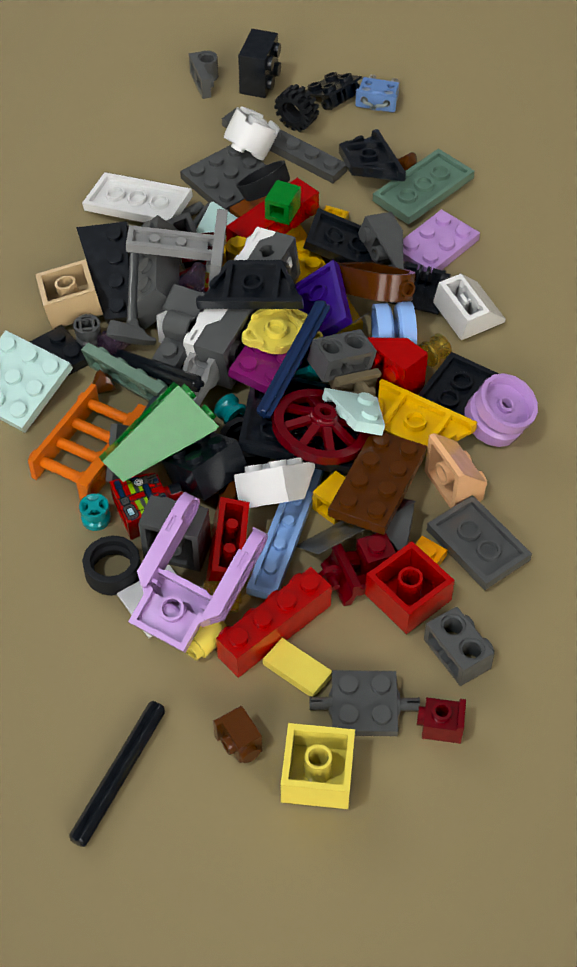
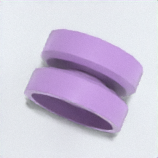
M504 373L492 375L485 380L478 391L469 399L465 407V417L478 422L477 429L473 433L475 437L487 445L496 447L508 446L514 442L532 424L538 413V402L530 387L516 376Z

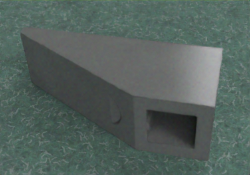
M386 212L365 216L358 235L370 253L371 259L375 263L404 269L403 230L393 213Z

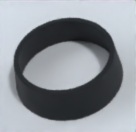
M280 160L265 165L241 179L236 184V187L245 200L254 201L267 196L277 180L288 183L290 175L285 161Z

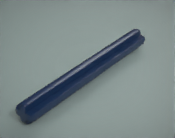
M315 301L256 409L261 417L270 419L273 416L274 410L280 403L312 340L315 338L330 310V306L325 301Z

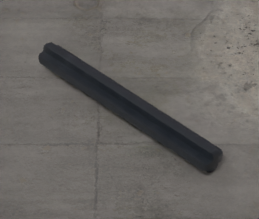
M117 349L116 354H112L115 358H123L129 366L135 369H142L148 376L170 384L174 382L180 387L185 384L193 392H199L201 387L205 385L199 375L123 349Z
M151 701L146 706L70 832L69 838L74 844L85 847L165 714L162 704Z

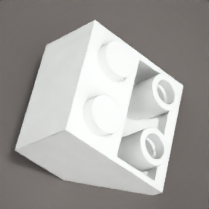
M459 274L439 282L433 303L460 340L505 323V317L477 281Z
M294 458L244 467L245 473L234 475L238 500L250 502L249 508L305 499L315 470V463H303V459Z

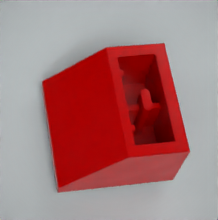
M368 337V340L377 350L371 369L378 368L382 373L381 377L377 380L376 388L379 390V381L384 379L418 395L425 384L428 353L408 338Z

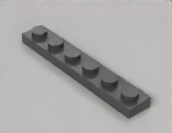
M236 108L222 118L223 127H228ZM281 129L269 150L332 184L347 172V166L343 161Z

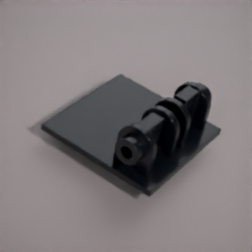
M331 72L324 76L325 79L320 82L309 84L305 92L309 90L311 92L310 96L322 97L321 105L323 109L332 110L356 95V89L360 87L357 81L362 79V76L352 75L351 73L342 75L337 74V72Z
M406 261L404 269L415 272L413 300L408 302L413 303L415 310L439 315L440 311L433 303L439 282L451 278V274H448L447 270L433 268L431 273L432 267L430 266L424 272V265H420L418 270L417 264ZM388 302V303L396 305L397 302Z

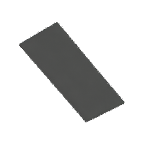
M403 498L396 512L416 501ZM341 521L301 542L296 547L320 554L365 529Z

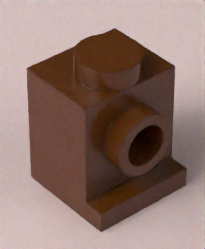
M243 706L213 721L215 738L217 741L221 740L227 754H234L239 763H249L263 751L262 735Z

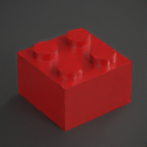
M411 541L366 574L365 595L407 635L452 600L455 580Z

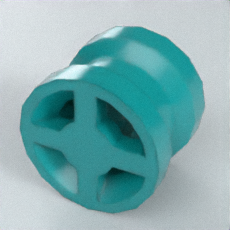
M228 394L217 402L214 413L219 419H224V424L234 418L243 417L246 406L240 404L239 399L234 394Z
M89 494L82 498L79 503V510L83 526L91 531H99L106 528L111 521L108 500L101 494Z

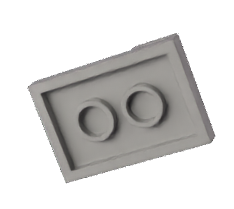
M217 209L214 235L129 225L126 252L206 261V272L210 273V282L214 276L221 272L223 265L228 210Z

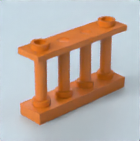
M91 383L85 392L80 393L76 403L42 444L31 452L28 459L31 477L37 480L44 470L47 469L75 482L80 500L89 494H98L106 484L107 466L101 461L99 456L109 447L110 432L85 420L95 411L123 425L130 426L143 413L146 406L138 404L132 412L127 414L99 402L97 386ZM79 430L107 444L102 451L95 452L70 441V439ZM61 450H65L91 462L86 471L79 472L53 459Z

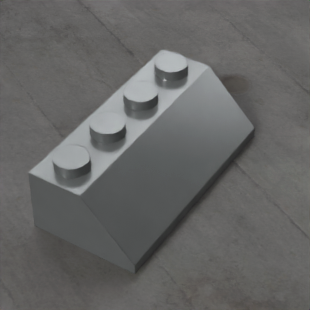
M159 215L150 221H146L141 226L179 231ZM139 253L137 312L140 328L147 329L157 321L156 315L166 311L162 309V306L174 284L179 285L180 258Z

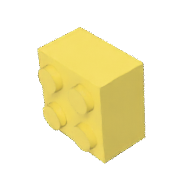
M288 723L281 777V803L348 809L355 729Z

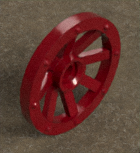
M297 390L285 395L274 410L272 429L277 440L286 450L305 461L321 465H339L357 458L369 437V433L357 431V440H355L342 427L351 428L346 420L337 414L335 410L336 404L322 400L324 390ZM308 403L311 407L301 406L299 404ZM286 412L303 415L302 417L284 422ZM307 426L308 430L300 441L289 432L290 430ZM333 432L348 447L335 450ZM317 435L323 437L325 450L312 448L308 445Z

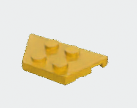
M384 379L379 381L378 402L385 423L383 432L428 447L430 434L435 433L458 441L476 431L478 422Z

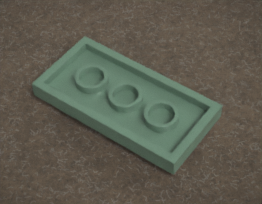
M438 148L406 170L405 181L392 180L374 192L372 201L388 212H392L394 216L409 225L474 179L475 171Z

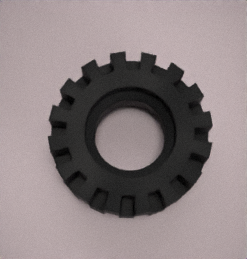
M298 84L290 85L275 99L274 109L278 110L276 115L282 117L279 120L281 122L285 121L287 128L291 126V130H298L300 132L317 119L319 104L314 103L316 98L315 96L311 98L309 90L305 92V87L301 86L299 88Z

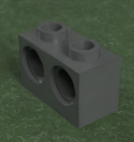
M361 329L313 339L307 361L321 381L327 382L334 380L338 376L370 370L377 350Z
M458 607L426 623L424 641L459 686L491 669L495 654L492 644L487 638H482L475 629L472 619L468 615H464ZM452 631V632H455V633H457V634L452 635V634H449V633H447V632ZM465 655H473L476 658H469Z

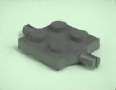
M332 670V688L329 697L309 696V710H329L332 727L355 729V736H398V717L400 711H418L420 706V697L400 698V693L397 689L396 671Z

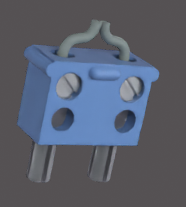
M372 74L369 78L363 77L359 89H356L355 106L377 111L395 112L399 93V80L397 78H392L391 81L376 79L375 75L372 78Z

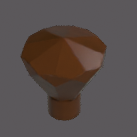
M413 152L397 158L405 171L417 163V156Z
M99 369L92 383L97 386L98 394L115 391L116 387L112 376Z

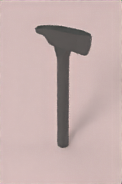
M130 252L127 321L123 323L110 320L106 335L114 340L125 343L155 345L157 343L156 338L147 335L145 330L139 327L137 312L139 253Z

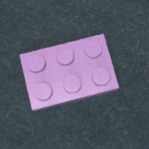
M441 209L403 239V261L417 264L418 270L420 265H424V272L427 271L428 266L432 267L431 273L433 268L443 270L479 241L480 232Z

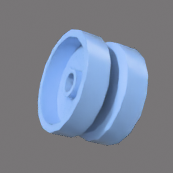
M397 302L393 314L388 303L373 304L371 311L372 337L408 338L417 345V324L413 303Z

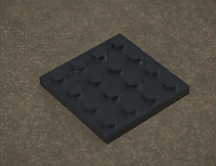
M293 377L283 397L291 392L302 389L324 390L325 388H332L328 384ZM250 387L238 441L242 452L276 460L299 458L286 450L277 440L272 429V417L270 419L263 418L257 413L256 409L265 393ZM308 403L299 404L301 406L311 407ZM286 412L284 422L302 417L303 415ZM304 426L289 432L300 441L308 428ZM342 426L355 440L357 439V431ZM333 432L335 450L348 447ZM316 435L308 446L325 450L323 437ZM354 460L339 465L315 464V469L332 473L337 471L341 475L347 476Z

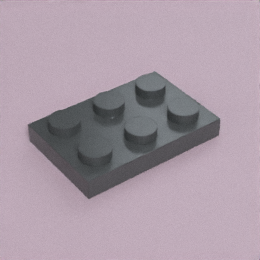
M473 495L427 523L426 530L443 548L447 549V552L484 590L531 560L532 553Z

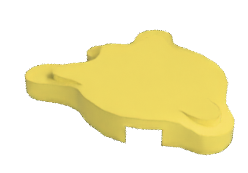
M259 309L252 314L247 329L242 333L241 340L244 345L257 348L266 353L285 354L290 349L308 314L298 309ZM318 331L314 339L323 337V334Z

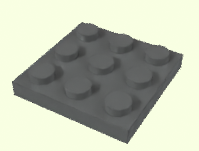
M229 145L181 170L180 175L181 179L207 202L211 203L213 201L230 212V207L245 199L236 187V184L245 176L266 164L252 156L251 152L245 150L244 153H241Z

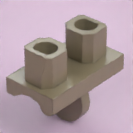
M378 368L338 376L334 380L328 381V383L335 390L357 394L365 392L375 395L377 391L376 383L382 373Z

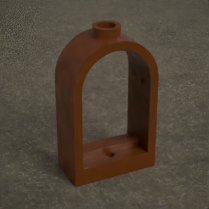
M375 262L338 263L346 294L384 302H408L413 300L415 291L414 271Z

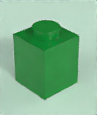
M277 180L265 198V219L289 225L301 206V186Z

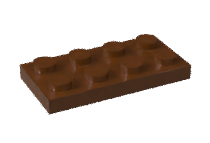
M383 432L382 436L370 434L328 508V516L385 535L426 456L427 446Z

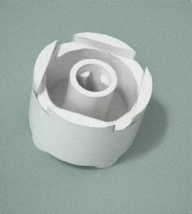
M241 106L236 108L224 133V138L232 142L231 147L241 153L247 150L255 158L264 160L280 128L271 120L267 123L263 119L262 114Z

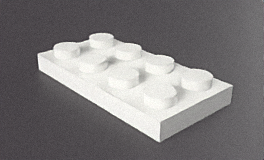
M104 172L82 204L84 211L145 223L157 215L165 221L181 215L192 199L193 194L191 188Z

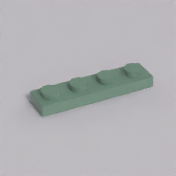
M88 342L81 349L89 367L96 371L100 369L111 375L113 381L148 401L154 396H160L168 388L162 380H154L142 369H135L129 366L123 358H115L110 355L103 347L98 348Z

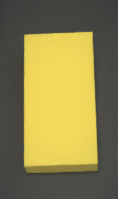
M281 638L263 658V665L311 697H315L332 678V670L284 638Z

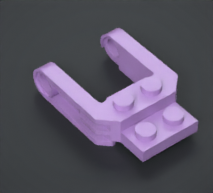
M186 492L181 494L137 570L144 594L128 621L130 624L184 653L189 648L200 626L205 627L225 620L268 539L267 533L255 527L252 528V533L242 550L238 549L213 596L207 590L169 570H165L200 505V499Z

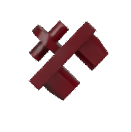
M339 543L331 547L332 553L321 563L322 570L318 574L332 585V590H336L343 606L352 605L356 596L365 594L366 575H356L355 573L360 565V559L356 551H344L342 544Z

